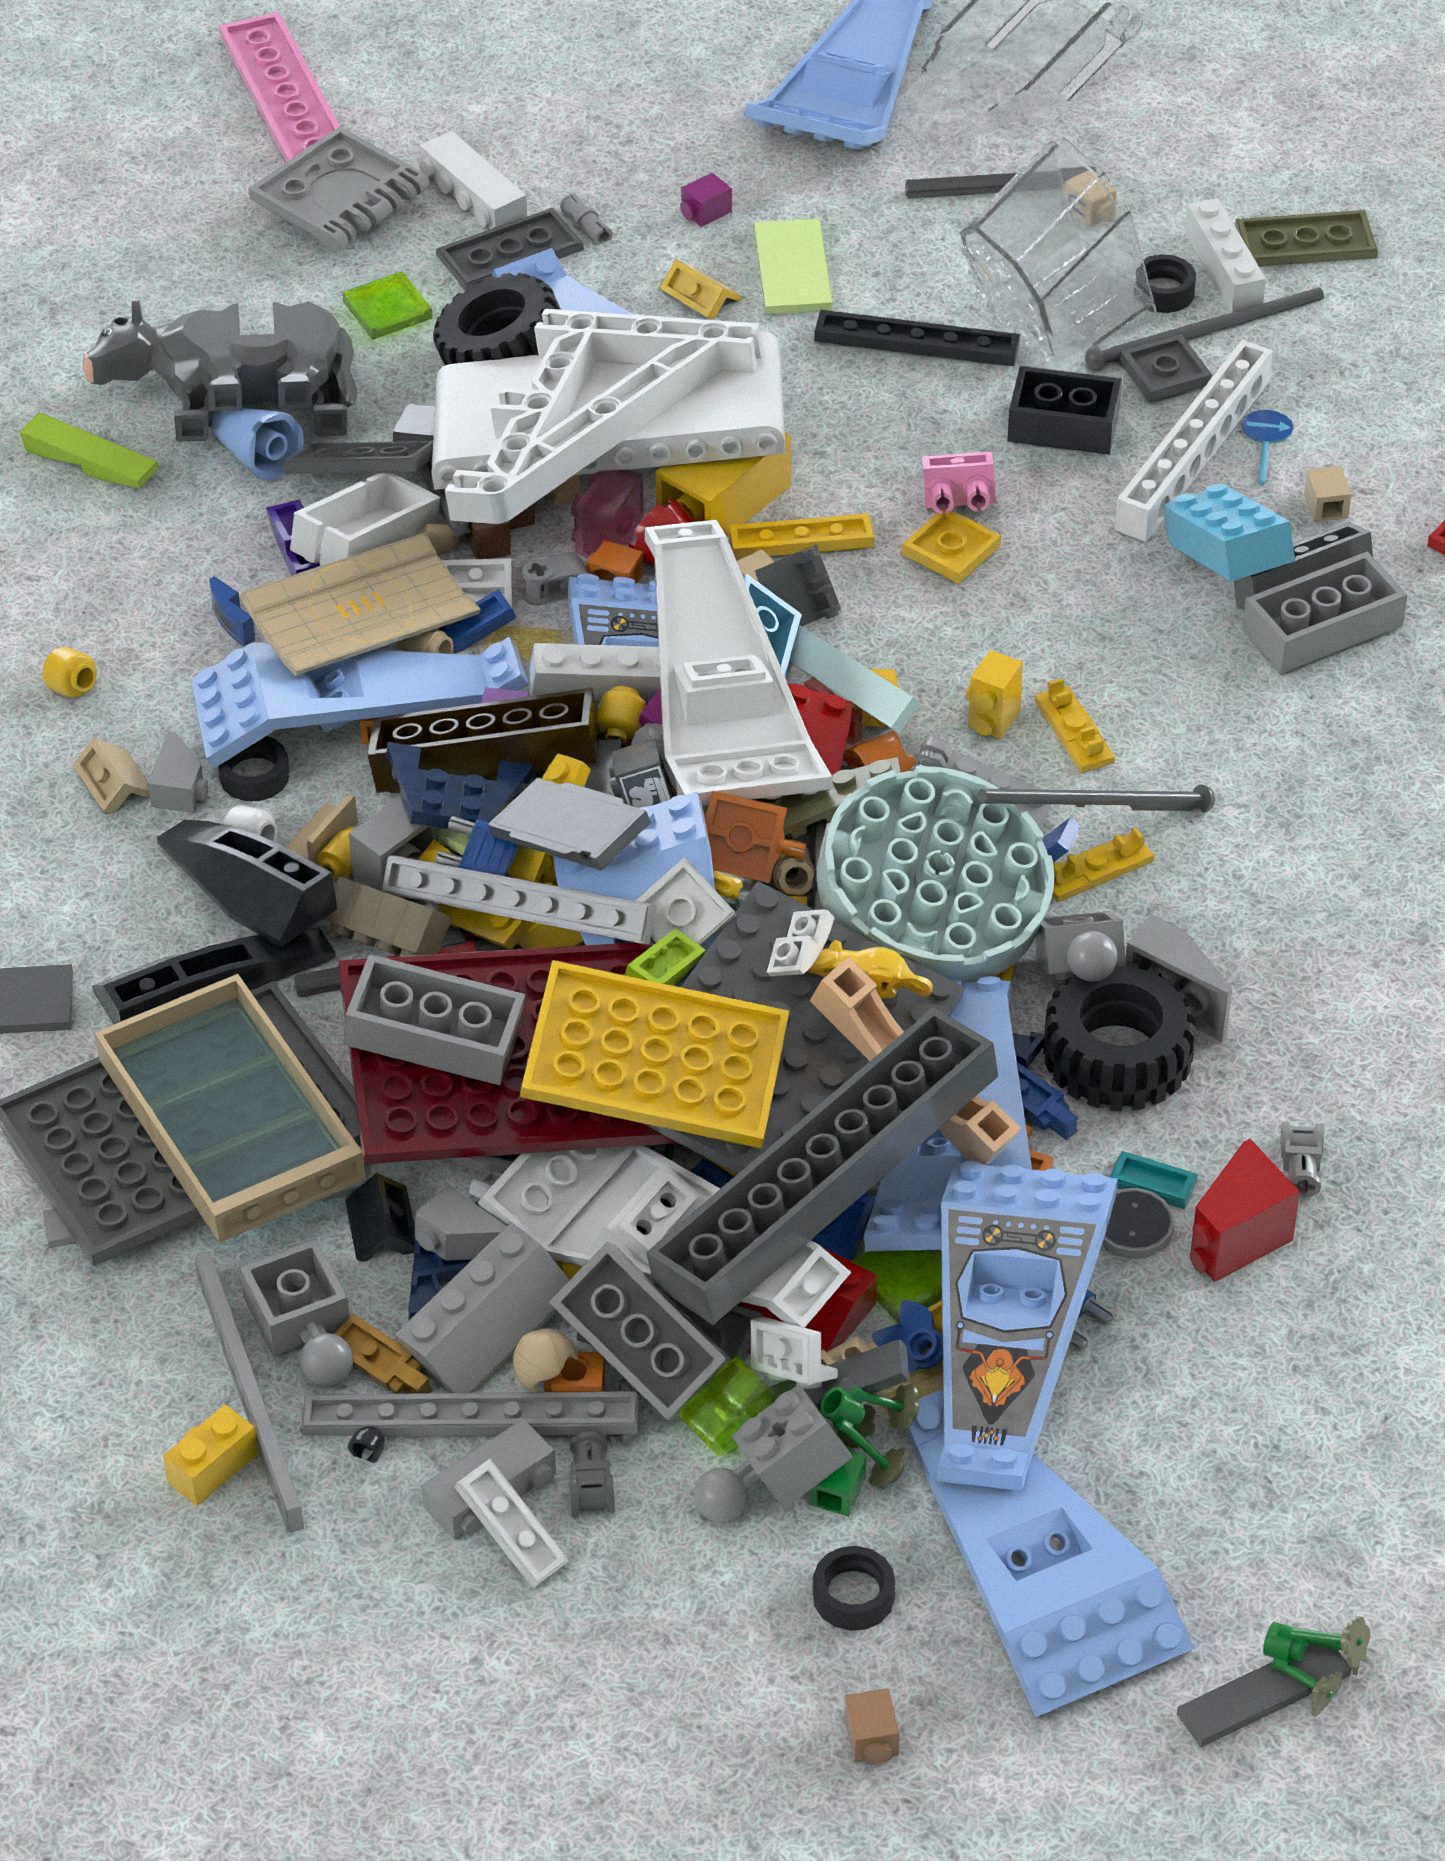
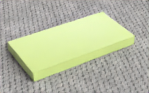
M820 218L754 222L765 314L831 311L832 297Z

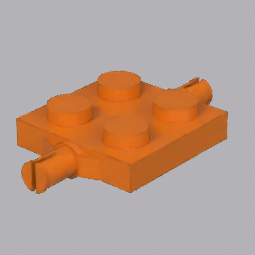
M712 791L704 819L711 848L713 870L770 883L774 864L780 855L803 860L805 853L790 850V848L805 851L807 844L784 839L783 826L788 808Z

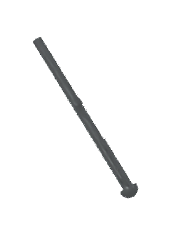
M1320 287L1113 346L1106 350H1100L1098 346L1094 345L1087 350L1085 362L1091 370L1102 371L1105 362L1120 359V351L1178 334H1182L1185 339H1190L1324 299V293Z
M1197 785L1193 792L980 789L977 794L978 801L981 804L1076 805L1077 807H1085V805H1130L1132 810L1190 811L1199 808L1202 813H1206L1215 804V794L1206 785Z

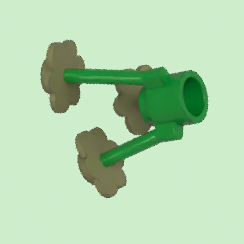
M900 1385L896 1390V1396H893L891 1399L865 1392L857 1386L852 1387L850 1391L837 1386L830 1389L821 1402V1414L834 1423L835 1429L838 1430L837 1435L841 1441L854 1449L860 1447L875 1461L871 1470L872 1475L869 1478V1483L872 1486L884 1487L896 1481L904 1471L903 1462L908 1456V1451L905 1448L898 1450L892 1448L883 1457L866 1440V1437L872 1435L876 1427L872 1421L876 1416V1411L871 1405H862V1403L868 1402L888 1408V1414L891 1416L890 1426L906 1431L919 1411L918 1391L915 1385Z

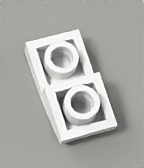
M827 909L794 912L787 937L776 938L767 973L771 977L804 974L821 953L830 933L834 916Z

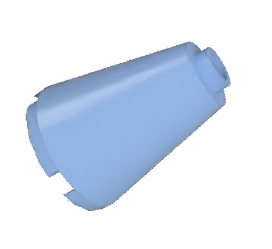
M251 408L217 411L211 423L213 435L254 475L264 480H275L285 474L284 470H282L284 468L283 462L303 448V430L300 424L296 423L293 417L285 412Z

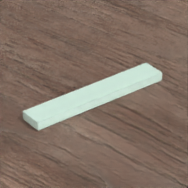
M798 625L789 662L843 698L852 701L854 705L886 726L900 733L921 703L801 625Z

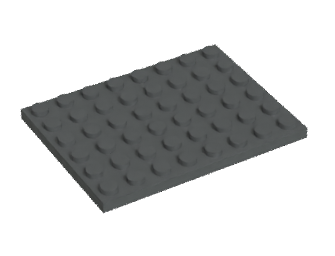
M759 881L736 910L738 916L725 925L681 988L789 1011L762 1149L644 1124L737 1174L870 1062L810 1002L821 980L825 978L824 976L807 971L804 974L772 977L767 973L776 938L787 937L793 913L814 909ZM834 920L823 949L829 948L834 940L841 942L843 950L860 951L883 946ZM900 954L915 975L929 979L933 984V990L928 997L917 995L908 988L902 987L897 990L894 998L881 999L901 1029L905 1032L933 1007L950 1016L962 998L965 987Z
M274 981L251 990L250 992L352 1138L358 1146H361L355 1093L352 1084ZM238 1013L122 1061L121 1064L149 1105L268 1054ZM99 1057L0 1099L1 1129L93 1267L202 1218L100 1062ZM274 1067L159 1115L157 1118L183 1158L187 1160L305 1110V1107L278 1068ZM313 1121L193 1173L214 1203L331 1153L334 1149Z

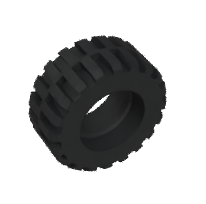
M506 273L498 278L492 276L484 279V282L476 285L474 283L468 286L465 292L462 294L459 292L452 298L451 304L444 306L441 310V316H438L435 322L433 341L444 366L539 355L534 328L537 322L543 323L542 313L544 309L561 310L551 287L535 276H529L524 273H518L517 276Z
M1117 962L1113 972L1100 981H1085L1078 978L1075 974L1067 978L1065 984L1062 983L1053 992L1052 999L1048 1002L1046 1009L1043 1054L1045 1055L1047 1070L1053 1073V1080L1060 1088L1068 1086L1067 1094L1076 1100L1084 1097L1087 1099V1105L1099 1108L1100 1104L1110 1105V1111H1122V1106H1131L1132 1111L1144 1109L1145 1102L1151 1101L1155 1105L1165 1100L1166 1092L1170 1095L1174 1094L1181 1087V1082L1185 1081L1190 1073L1196 1034L1195 1011L1191 1008V1001L1183 991L1179 992V986L1169 977L1165 980L1161 978L1162 974L1152 968L1146 971L1140 969L1139 964L1129 963L1128 966H1118ZM1106 1026H1125L1142 1032L1150 1039L1135 1045L1118 1046L1102 1042L1093 1037L1090 1032Z

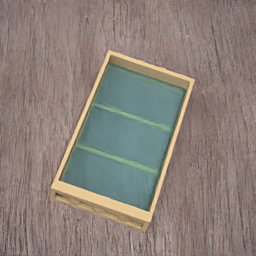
M238 974L94 1033L100 1062L219 1243L366 1180L362 1150Z

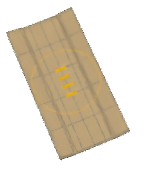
M425 532L242 591L240 596L251 618L283 664L295 676L374 649L381 650L386 645L478 615L481 611L476 603L468 595H465L439 559L435 548Z

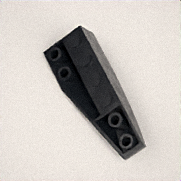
M184 819L157 837L158 844L229 918L280 947L338 909L332 872L258 834L230 825Z
M319 927L307 929L281 947L261 935H254L207 946L184 954L164 957L92 985V989L114 1025L236 974L240 976L251 991L272 981H278L336 957V952Z

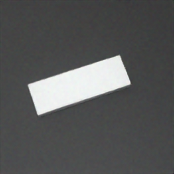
M488 1459L456 1483L454 1488L532 1587H537L569 1562V1559L491 1459Z

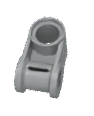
M565 552L553 557L528 561L522 568V576L526 580V587L522 591L523 599L527 603L537 606L567 599L569 577L577 578L578 574L589 573L580 557L573 552Z

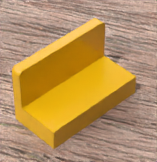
M677 259L674 260L660 286L661 290L711 320L717 316L727 297L737 302L742 298L741 295L715 279Z

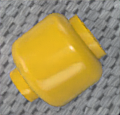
M59 647L53 650L47 656L42 670L43 681L50 690L69 698H79L85 695L93 687L97 674L96 664L92 657L70 647Z
M615 686L612 690L603 693L598 705L597 722L600 732L605 734L606 740L622 738L624 744L627 739H633L635 733L641 729L639 717L647 705L637 690L627 686Z

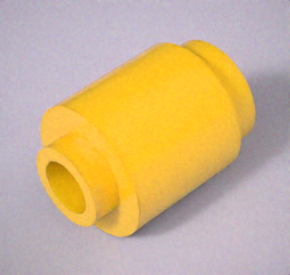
M355 827L340 830L317 856L318 865L332 872L333 880H336L339 876L347 879L353 873L349 833Z

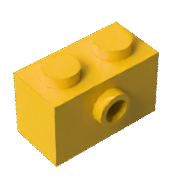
M992 650L987 653L971 675L970 684L966 692V700L969 701V728L974 729L982 736L991 735L998 739L1003 737L1020 713L1023 675L1022 661Z
M224 1404L198 1427L188 1430L182 1440L163 1455L168 1484L198 1506L258 1455L255 1427Z

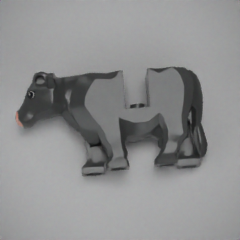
M140 300L131 301L132 317L125 315L115 317L111 325L102 329L95 348L84 354L82 366L87 381L91 384L104 385L112 380L138 381L149 371L155 370L182 401V410L174 411L175 434L178 442L207 441L208 427L211 426L212 416L215 411L242 410V404L264 403L278 399L279 408H309L314 405V433L317 437L346 436V407L353 405L358 394L354 378L350 372L354 355L351 338L344 328L339 327L337 319L328 310L310 301L292 306L273 302L274 334L240 335L238 304H232L221 311H194L180 316L172 323L152 327L143 318Z

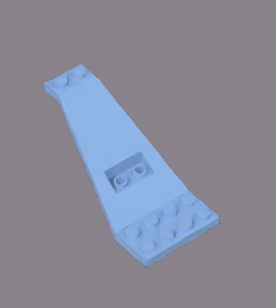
M994 976L982 977L973 982H962L960 978H948L965 987L962 998L949 1017L994 1043L999 1077L977 1096L987 1102L993 1100L1021 1128L1008 1148L989 1165L1000 1167L1018 1165L1024 1169L1032 1170L1009 1012V1004L1012 997L1011 981H1001L999 977ZM939 1130L935 1131L881 1178L875 1204L864 1234L865 1251L941 1250V1201L955 1162L963 1163L969 1160Z

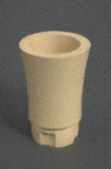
M784 838L785 840L802 843L792 838ZM807 847L805 851L790 848V850L805 853L803 860L781 854L774 864L771 881L768 884L791 896H800L807 893L812 888L815 876L812 856ZM792 867H797V870L793 875H786L789 869H791Z

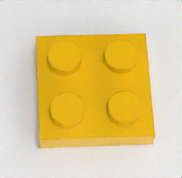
M942 508V514L936 513L902 543V555L959 584L1001 546V535L953 510L946 514L945 508Z

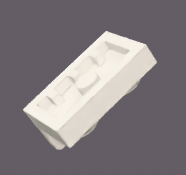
M766 1317L751 1319V1369L768 1373V1378L772 1380L796 1381L797 1385L800 1384L805 1389L819 1388L822 1386L823 1381L838 1378L837 1368L821 1364V1332Z

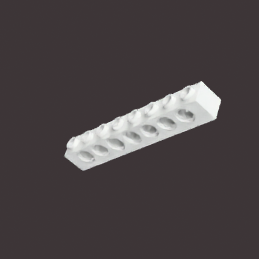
M1243 339L1239 342L1117 498L1115 531L1147 542L1165 518L1163 504L1173 502L1175 497L1184 494L1270 382L1273 350Z

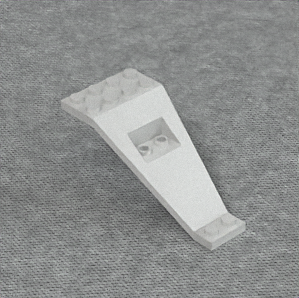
M717 520L645 527V542L655 560L664 770L678 795H687L697 791L702 808L709 805L712 791L746 799H777L783 795L799 793L811 795L818 791L831 790L832 775L808 735L728 539Z
M642 1145L521 1154L481 1197L478 1204L508 1226L511 1222L539 1242L553 1260L584 1266L606 1242H610L616 1245L653 1282L646 1252L719 1191L720 1188ZM660 1199L669 1201L671 1208L665 1207ZM636 1226L645 1228L647 1235L641 1234ZM810 1240L740 1302L767 1307L783 1322L805 1328L851 1272L820 1245Z

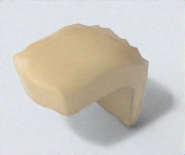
M445 518L442 523L443 525L427 524L419 533L425 532L437 554H445L457 547L463 534L461 536L454 535Z

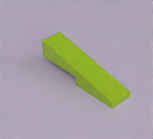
M38 412L19 431L27 452L44 458L81 465L84 474L99 480L141 488L159 469L158 462L154 459L41 412Z
M675 928L628 964L625 976L674 986L701 960L706 949Z

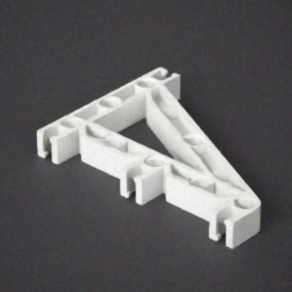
M544 309L542 313L543 323L537 322L534 328L539 357H543V360L531 380L533 390L501 388L499 391L500 402H493L491 414L495 436L500 437L487 461L488 472L455 471L453 475L455 485L448 484L445 490L450 520L489 524L507 522L722 370L754 372L757 367L756 358H761L763 355L760 323ZM596 361L642 364L641 367L567 417Z

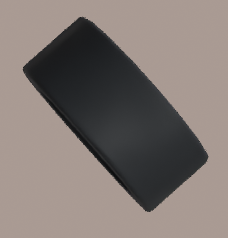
M1158 254L1148 256L1139 261L1134 268L1132 296L1136 303L1153 312L1171 313L1180 311L1188 307L1194 300L1196 271L1185 259L1174 255ZM1169 278L1178 281L1181 285L1167 289L1152 286L1147 282L1151 279Z
M265 736L219 765V780L223 790L233 798L243 801H261L272 798L281 792L289 782L290 773L288 754L284 746L275 738ZM251 758H262L275 764L272 770L256 777H245L232 771L235 765Z
M847 1546L831 1551L819 1561L813 1575L812 1593L814 1607L822 1619L834 1627L849 1631L869 1629L881 1623L892 1610L895 1600L893 1568L885 1557L873 1549L861 1546ZM858 1571L875 1578L879 1583L880 1591L874 1599L866 1603L848 1604L840 1602L831 1596L828 1586L834 1576L843 1572Z

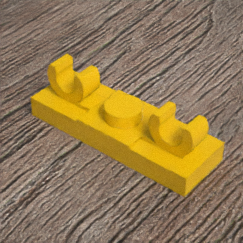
M1062 678L1049 681L1047 684L1048 691L1035 694V703L1080 773L1115 763V756L1100 735L1096 725L1068 685L1063 686L1064 680Z
M1136 827L1131 829V833L1122 837L1117 834L1114 836L1113 841L1100 844L1074 856L1070 854L1067 856V860L1057 864L1054 862L1052 897L1058 903L1154 862V854L1144 844L1145 837Z

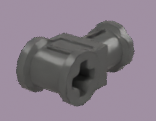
M596 1431L580 1432L570 1440V1450L575 1455V1462H571L572 1477H570L572 1515H578L580 1510L606 1508L608 1513L615 1512L613 1475L610 1474L609 1460H605L604 1456L608 1448V1441L606 1436ZM587 1444H591V1450H587Z

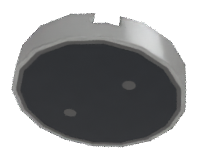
M1139 1188L1117 1190L1102 1244L1114 1255L1129 1259L1152 1256L1162 1247L1164 1249L1170 1243L1174 1232L1173 1212L1166 1201L1153 1192Z

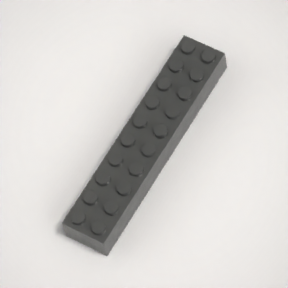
M933 1007L649 1249L646 1254L654 1286L714 1325L999 1077L994 1043Z

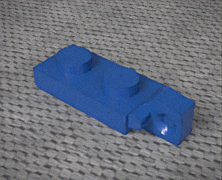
M1017 1062L1025 1119L1036 1127L1039 1126L1040 1129L1046 1130L1049 1127L1062 1138L1068 1140L1078 1131V1116L1069 1111L1070 1106L1064 1101V1094Z

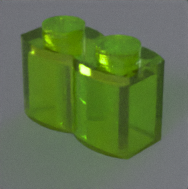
M737 1356L722 1367L710 1384L698 1392L685 1405L679 1417L719 1457L725 1452L732 1453L739 1448L731 1435L738 1431L748 1419L756 1417L771 1406L778 1398V1395Z

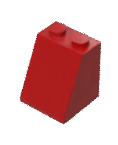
M1251 1139L1241 1144L1195 1208L1190 1260L1199 1273L1206 1272L1214 1282L1288 1244L1294 1238L1300 1191Z

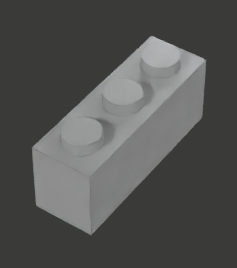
M524 1418L421 1485L423 1507L454 1540L465 1533L473 1534L483 1526L454 1486L488 1459L492 1460L519 1496H522L532 1488L541 1489L552 1480L556 1473L555 1450Z

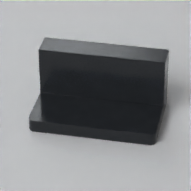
M375 1173L345 1200L356 1259L360 1262L368 1261L384 1246L403 1255L414 1253L415 1225L407 1187L379 1173Z

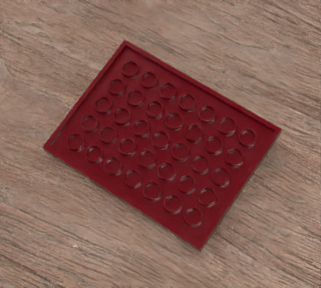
M650 941V944L633 942L383 957L525 994L522 1026L501 1085L348 1046L364 1164L678 1143L640 1122L520 1097L521 1086L552 960L625 975L627 965L652 947L655 942ZM367 958L339 960L338 972L344 1017Z

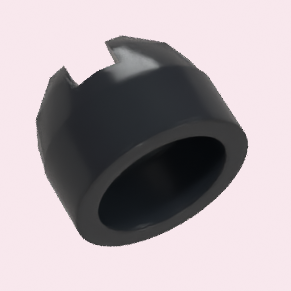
M373 1426L359 1428L348 1443L349 1452L354 1457L362 1459L364 1448L371 1450L373 1453L366 1461L377 1462L385 1447V1438L382 1431Z

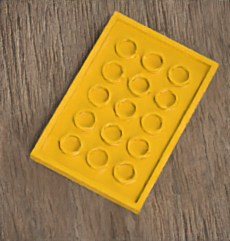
M552 960L521 1086L520 1097L762 1149L789 1011Z

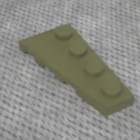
M898 757L888 760H877L863 767L838 771L832 775L831 790L818 791L811 795L799 793L783 795L777 799L759 798L752 800L788 808L783 830L784 836L790 833L793 839L807 833L806 826L822 819L830 823L843 800L850 793L853 794L865 786L867 780L891 770H895L896 773H901L902 771Z

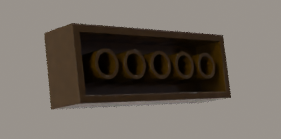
M593 688L374 718L367 756L376 792L400 793L401 789L399 783L393 779L391 762L387 763L385 758L388 742L421 747L418 769L427 771L440 769L448 774L460 776L479 775L483 778L497 777L499 759L533 764L532 772L539 774L545 773V770L548 769L557 754L583 761L586 765L595 764L598 758L600 729L597 722L598 710Z

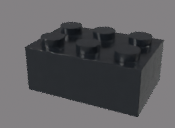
M1019 366L1009 408L1007 442L1110 455L1120 411L1122 378Z

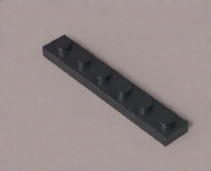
M820 310L814 330V341L1015 366L1020 345V334Z

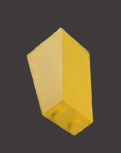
M785 432V454L660 467L656 470V506L661 504L666 507L670 505L667 499L673 498L682 504L694 522L717 520L728 538L729 525L745 524L791 486V435Z

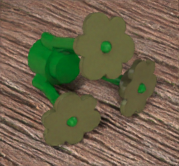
M1357 1616L1355 1620H1350L1342 1634L1294 1628L1272 1622L1264 1640L1263 1654L1273 1658L1272 1669L1285 1672L1312 1689L1310 1698L1314 1700V1706L1311 1715L1317 1717L1339 1690L1343 1673L1338 1670L1334 1675L1331 1674L1328 1678L1323 1676L1319 1681H1316L1290 1663L1293 1660L1298 1662L1302 1660L1307 1644L1341 1650L1347 1655L1348 1666L1354 1668L1353 1675L1357 1676L1359 1663L1364 1661L1367 1655L1366 1647L1370 1641V1629L1365 1624V1619L1362 1616Z

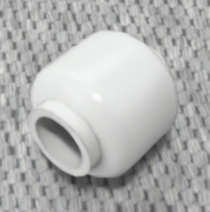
M236 805L229 810L221 823L258 834L274 842L277 840L278 830L275 819L270 812L249 805Z

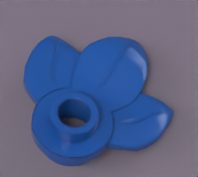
M911 1300L902 1301L900 1307L901 1324L880 1329L872 1334L873 1341L878 1347L898 1339L907 1346L909 1377L918 1369L933 1368L943 1360V1335L934 1329L932 1313L918 1302ZM932 1344L930 1351L923 1355L924 1348Z

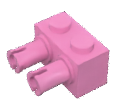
M992 451L922 456L926 508H933L938 514H942V508H945V512L948 514L953 510L954 506H968L971 510L977 512V509L981 508V511H984L988 508L989 504L996 503Z

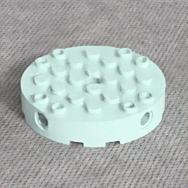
M917 766L915 771L896 773L895 770L879 774L867 780L865 786L853 794L850 793L843 800L833 815L819 855L817 886L823 909H827L834 916L835 921L946 978H960L962 982H973L979 978L995 976L1015 964L1032 945L1053 894L1052 856L1048 855L1042 841L1043 833L1027 811L1022 813L1014 804H981L978 801L977 794L980 789H999L998 787L965 772L942 767Z

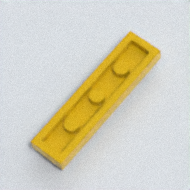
M869 513L729 525V537L735 559H741L762 549L768 556L790 555L814 544H817L819 552L874 547V534Z

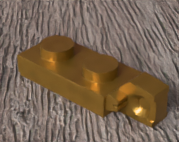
M354 1313L334 1333L342 1337L349 1344L353 1353V1367L389 1392L392 1391L395 1394H400L403 1389L409 1393H431L433 1391L428 1382L429 1378L419 1372L423 1368L421 1363L414 1359L410 1351Z

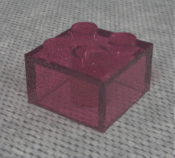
M629 469L598 470L596 474L590 476L586 489L581 496L575 497L571 506V516L574 517L572 542H575V553L577 555L589 558L590 554L596 552L604 540L627 547L634 537L635 529L644 518L643 474Z

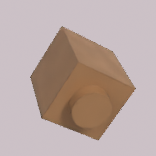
M889 1688L845 1695L844 1717L854 1761L881 1764L888 1761L892 1756L899 1755L900 1733Z

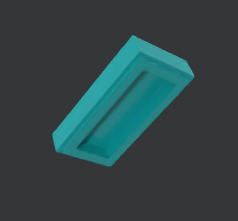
M1121 1151L1109 1178H1117V1189L1139 1188L1150 1191L1164 1199L1167 1204L1185 1209L1197 1182L1198 1174Z

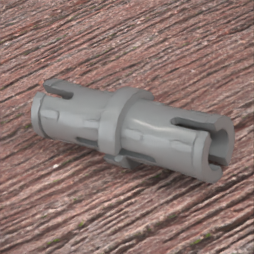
M571 194V198L569 195H566L562 199L560 209L573 220L574 226L579 231L582 230L596 245L602 244L598 239L599 237L604 242L611 240L612 230L598 218L599 214L593 208L587 207L582 203L576 194Z

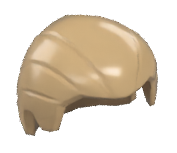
M539 1329L522 1336L516 1346L513 1355L514 1374L521 1385L531 1392L537 1393V1384L559 1375L566 1359L569 1357L575 1360L578 1359L577 1350L572 1341L559 1331Z

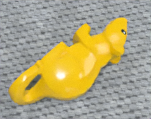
M834 940L829 948L821 951L816 961L807 970L809 973L826 977L850 957L877 984L875 989L881 999L894 998L897 990L902 987H906L923 997H928L933 990V984L929 979L915 975L900 954L886 947L849 951L843 950L841 942Z

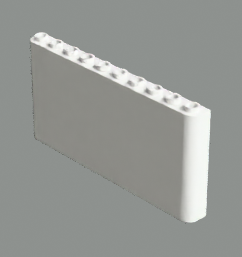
M761 332L763 355L761 358H756L757 367L754 372L722 370L575 475L785 454L780 347L777 338L771 333ZM533 355L446 365L439 370L436 380L432 455L434 490L446 489L448 484L455 485L453 475L456 470L488 472L487 461L500 437L495 436L491 406L494 401L500 402L499 391L501 388L533 390L531 380L540 366L543 357ZM596 361L567 417L641 367L642 364Z

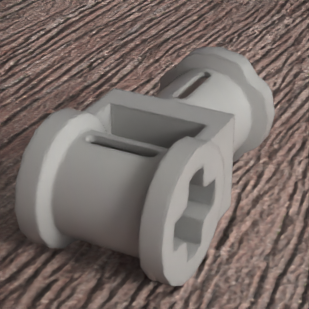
M1282 1122L1280 1143L1283 1170H1288L1289 1176L1287 1178L1300 1191L1299 1196L1312 1197L1321 1190V1180L1317 1176V1172L1320 1171L1323 1155L1324 1126L1322 1123H1317L1315 1127L1290 1126L1289 1122ZM1300 1180H1303V1187L1300 1186Z

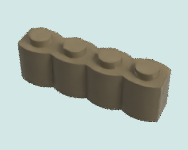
M340 876L338 877L334 887L338 909L323 919L332 923L330 931L350 939L353 932H355L352 939L372 947L378 941L376 948L397 956L400 949H402L400 956L439 953L452 917Z

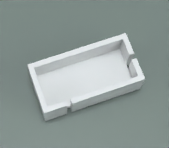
M380 472L367 478L366 483L361 481L294 512L290 550L301 555L308 562L320 563V566L418 535L427 524H437L440 497L392 472Z

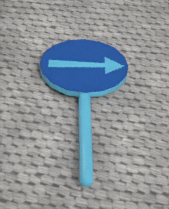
M1272 410L1251 412L1244 417L1242 422L1243 432L1252 440L1262 443L1258 480L1261 486L1266 481L1269 444L1285 441L1291 436L1294 429L1292 421L1286 415Z

